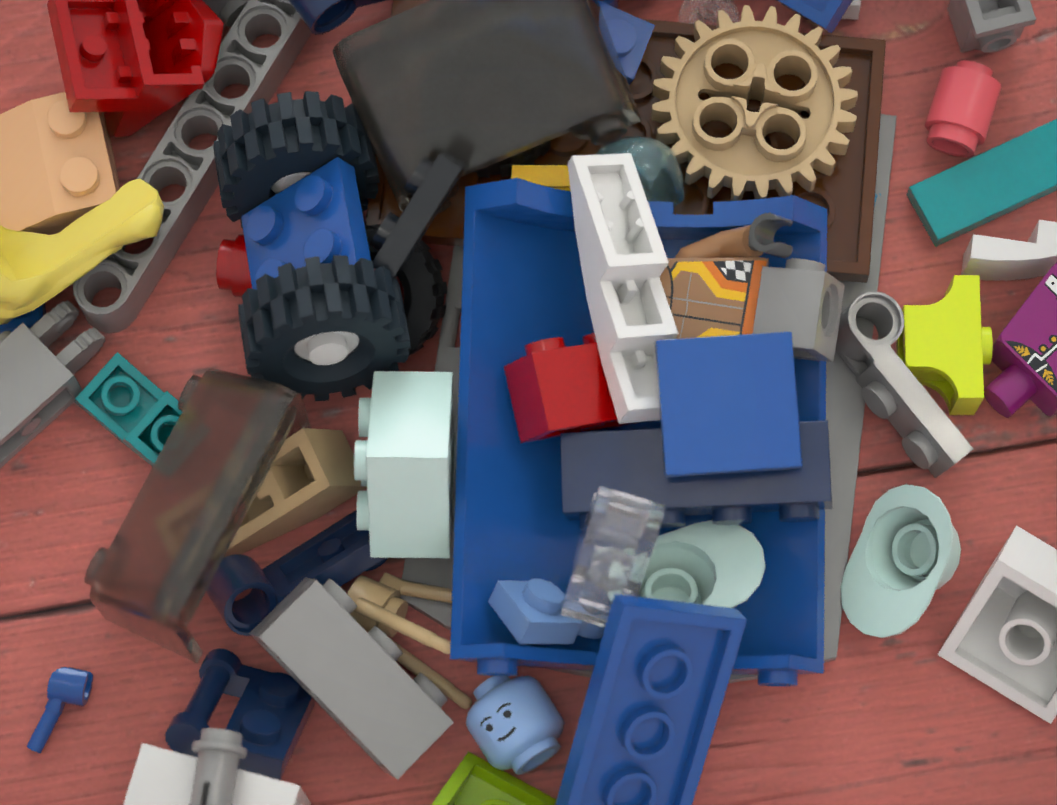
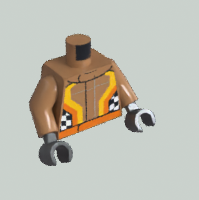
M764 213L759 215L751 225L718 232L681 248L675 258H668L669 263L659 278L678 331L675 339L753 334L762 267H769V259L761 258L760 256L763 253L778 258H786L791 255L793 246L781 242L774 243L773 241L774 235L780 227L792 226L793 222L790 219L773 213Z

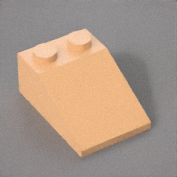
M63 92L32 99L0 114L1 226L15 231L47 235L56 234L82 215L109 200L121 188L103 112H69L66 93Z

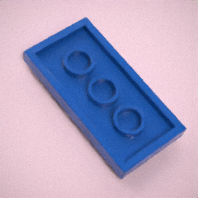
M614 594L555 805L693 804L747 619L736 608Z

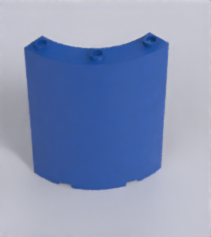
M520 178L465 187L450 659L477 662V674L486 676H516L518 666L593 671L602 638L590 639L577 635L573 644H519L488 602L498 580L529 581L535 578L551 581L563 593H569L574 587L591 588L597 595L590 608L610 611L612 600L608 595L607 574L612 560L625 547L643 539L656 537L694 523L712 520V514L686 515L685 526L651 528L646 527V517L619 518L620 528L603 531L581 530L580 520L570 521L563 513L561 437L520 443L504 366L525 356V345L548 338L563 337L565 347L583 345L582 337L594 333L575 233L571 192L535 184ZM795 195L713 202V214L677 215L674 214V202L648 201L667 259L675 258L679 250L687 245L721 231L751 225L759 215L773 213L790 219L793 222L792 226L780 227L773 239L774 243L781 242L793 246V251L786 258H778L763 253L760 257L769 259V267L785 268L787 259H807L823 263L827 272V209ZM794 359L799 422L826 421V361ZM644 421L596 431L661 428V421ZM825 509L819 510V520L808 522L779 521V511L752 513L751 523L740 524V526L752 532L763 547L766 568L760 586L745 602L734 607L747 619L731 675H758V685L798 686V674H824Z

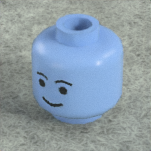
M492 676L474 690L473 695L477 701L467 713L466 726L489 764L499 770L513 769L517 775L525 774L542 765L559 751L561 745L557 739L563 731L564 721L537 679L531 676H520L510 679L509 676Z

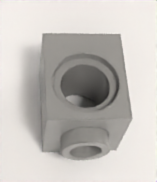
M787 259L785 268L763 266L753 334L792 331L794 359L834 362L845 285L827 273L825 265L817 261Z

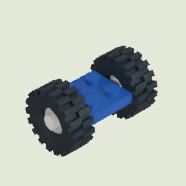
M305 91L303 99L292 100L291 92L277 94V103L268 105L265 99L262 98L251 103V113L247 114L239 109L230 116L232 126L222 124L217 132L218 141H214L213 148L222 207L226 208L227 216L232 222L240 219L252 289L247 288L242 295L243 304L238 306L246 369L248 375L251 374L252 382L258 388L266 385L267 393L276 397L284 391H288L289 400L302 401L306 394L314 395L315 401H328L329 394L341 392L343 398L357 395L356 387L364 385L369 390L372 389L374 371H399L398 363H406L409 357L408 348L411 347L400 285L397 278L392 280L391 272L384 266L374 270L365 230L363 212L368 207L367 198H376L378 193L377 183H380L370 125L367 117H362L360 109L353 103L344 108L343 98L331 94L323 102L320 101L319 92Z

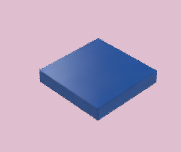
M792 331L656 340L655 353L665 478L800 469L802 467Z

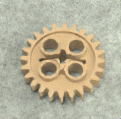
M744 5L740 22L733 23L728 14L722 9L718 11L716 29L712 31L705 23L697 20L694 23L693 33L695 43L687 38L678 36L675 39L674 47L678 58L662 57L660 72L666 78L654 79L653 96L662 101L652 104L651 118L653 121L665 124L657 129L656 141L659 145L676 143L668 152L667 163L671 167L688 161L689 165L686 170L685 183L690 185L702 176L709 179L707 197L712 199L723 186L731 188V201H741L745 191H753L755 199L767 198L768 190L776 189L780 197L792 195L793 182L795 181L802 188L811 192L814 190L816 183L813 169L830 176L834 171L836 163L830 153L836 155L846 154L850 140L842 133L853 132L857 119L856 115L846 110L855 107L858 92L843 88L850 83L852 69L851 67L844 66L833 68L838 61L841 49L838 45L829 46L822 50L818 48L823 32L822 28L817 27L805 36L798 32L801 15L795 14L783 26L777 24L776 7L770 6L763 21H755L750 6ZM731 63L743 70L744 74L735 79H725L719 77L713 69L720 64ZM785 74H792L801 78L806 86L796 91H789L777 84L776 79ZM707 93L711 98L701 100L699 95ZM749 100L761 101L759 112L747 110ZM806 111L810 116L803 119L797 113ZM710 121H722L727 123L733 132L723 138H714L707 135L701 127ZM772 132H783L794 140L795 145L788 149H776L766 143L764 137Z

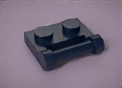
M218 648L211 650L199 669L201 680L185 711L173 717L165 733L166 743L174 752L197 758L198 753L192 750V743L200 740L202 729L209 728L208 722L223 693L240 698L225 730L235 731L243 735L241 746L247 749V757L239 759L238 769L281 780L314 707L315 700L286 673L268 672L242 665L239 658L227 649Z

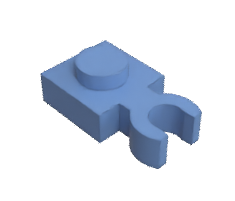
M537 578L530 579L529 581L498 580L488 600L519 644H573L577 635L590 639L602 638L610 612L609 610H594L590 608L597 595L591 588L574 587L569 593H563L551 581Z

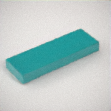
M1057 119L908 188L906 195L935 247L1057 191Z

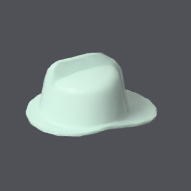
M905 484L889 489L876 500L866 518L862 533L847 563L841 583L842 607L849 622L865 635L886 638L902 634L919 621L929 606L935 591L952 578L959 565L961 554L959 535L951 523L950 514L941 499L927 488Z
M712 520L694 523L656 537L643 539L625 547L612 560L607 574L608 595L612 601L614 594L734 608L745 602L760 586L766 568L763 547L752 532L740 525L712 524Z

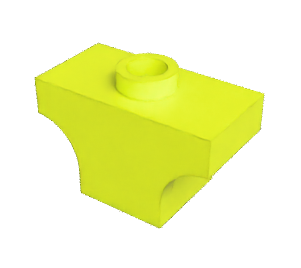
M954 275L942 300L930 305L903 306L904 328L900 337L896 340V353L921 385L934 389L942 396L947 404L949 415H975L984 399L983 365H990L992 360L991 327H981L980 276Z

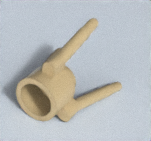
M387 572L383 574L379 582L361 575L352 584L347 594L356 603L357 608L350 615L367 632L374 626L378 627L389 637H393L399 632L428 647H432L445 654H450L451 641L405 619L408 602L401 599L400 596L405 595L452 604V589L405 581ZM394 642L403 653L396 660L398 663L416 676L419 673L425 675L446 697L461 708L468 709L471 707L472 700L470 697Z

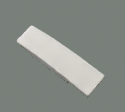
M631 153L571 156L568 162L575 233L585 293L601 364L618 422L622 424L660 420L655 342L656 340L675 339L678 335L659 278L669 263Z

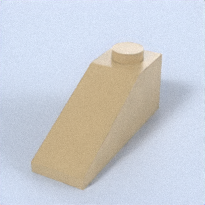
M302 428L159 520L157 524L182 579H189L211 569L217 561L226 556L243 554L323 516L355 496L358 491H363L367 487H362L361 481L355 480L354 454L342 430Z

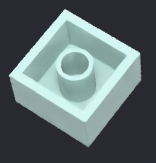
M374 371L371 398H359V437H368V439L356 440L354 449L355 480L361 481L362 487H367V491H358L357 530H369L370 557L450 558L454 489L453 372Z

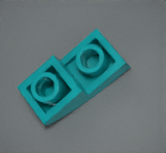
M118 352L74 400L77 405L170 481L176 478L215 433L168 391L164 393Z

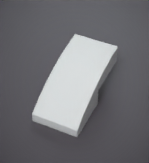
M1039 220L1028 242L973 234L963 255L961 275H979L980 280L1001 281L1045 276L1057 262V222Z

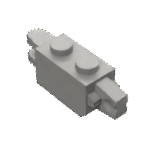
M68 300L57 304L56 307L52 308L49 313H46L31 328L22 323L13 332L4 331L0 333V468L74 403L75 398L82 391L74 374L100 351L105 342V337L93 327L80 334L56 356L48 349L63 332L73 325L77 319L76 317L79 315V310Z

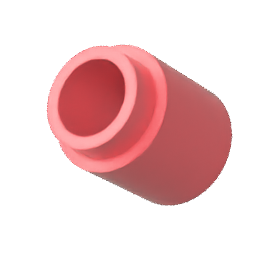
M962 60L957 62L956 66L942 69L925 122V128L929 131L926 142L930 147L951 156L972 157L975 154L976 147L984 144L1001 91V84L992 77L993 71L989 67L978 62Z

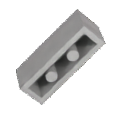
M305 577L249 634L385 773L399 779L454 723L441 709L448 699L425 675L419 673L412 679L397 664L396 660L403 654L399 647L378 627L374 626L367 632L350 615L357 608V605L333 580L328 579L321 585L317 580Z

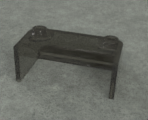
M215 368L208 369L202 377L194 374L188 380L178 402V410L182 411L177 423L110 548L101 547L96 552L85 575V583L91 585L90 600L106 620L195 663H198L203 651L187 627L285 439L302 428H311L300 393L273 381Z

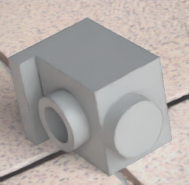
M950 0L947 7L961 53L974 49L985 53L1003 50L1020 38L1024 27L1034 25L1036 21L1030 0Z

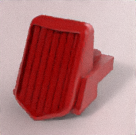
M49 0L47 3L69 112H103L107 132L110 137H129L197 89H202L215 72L224 23L203 0Z

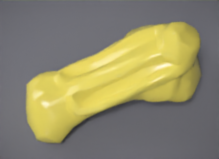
M141 179L129 181L109 200L82 215L61 232L52 235L15 231L0 225V325L7 324L14 318L35 310L90 272L107 257L121 250L123 245L156 237L164 212V205L158 190Z

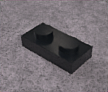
M447 151L440 153L435 162L426 157L421 160L404 188L405 191L413 195L400 218L390 212L370 243V246L379 251L373 260L374 269L384 266L391 272L392 280L402 272L468 166L466 163Z

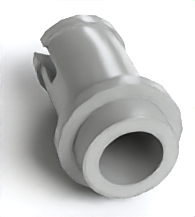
M204 728L201 730L200 740L192 743V750L198 753L189 805H232L239 759L247 757V749L241 746L242 734L218 728Z

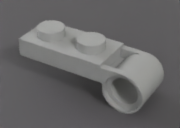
M872 291L863 293L840 315L836 352L856 375L857 378L855 380L862 387V397L869 409L878 417L887 419L903 438L902 446L908 457L918 467L928 469L936 478L970 453L973 447L891 348V345L900 337L904 328V315L899 304L892 297L882 292ZM856 317L867 318L875 325L878 331V340L869 339L858 330Z

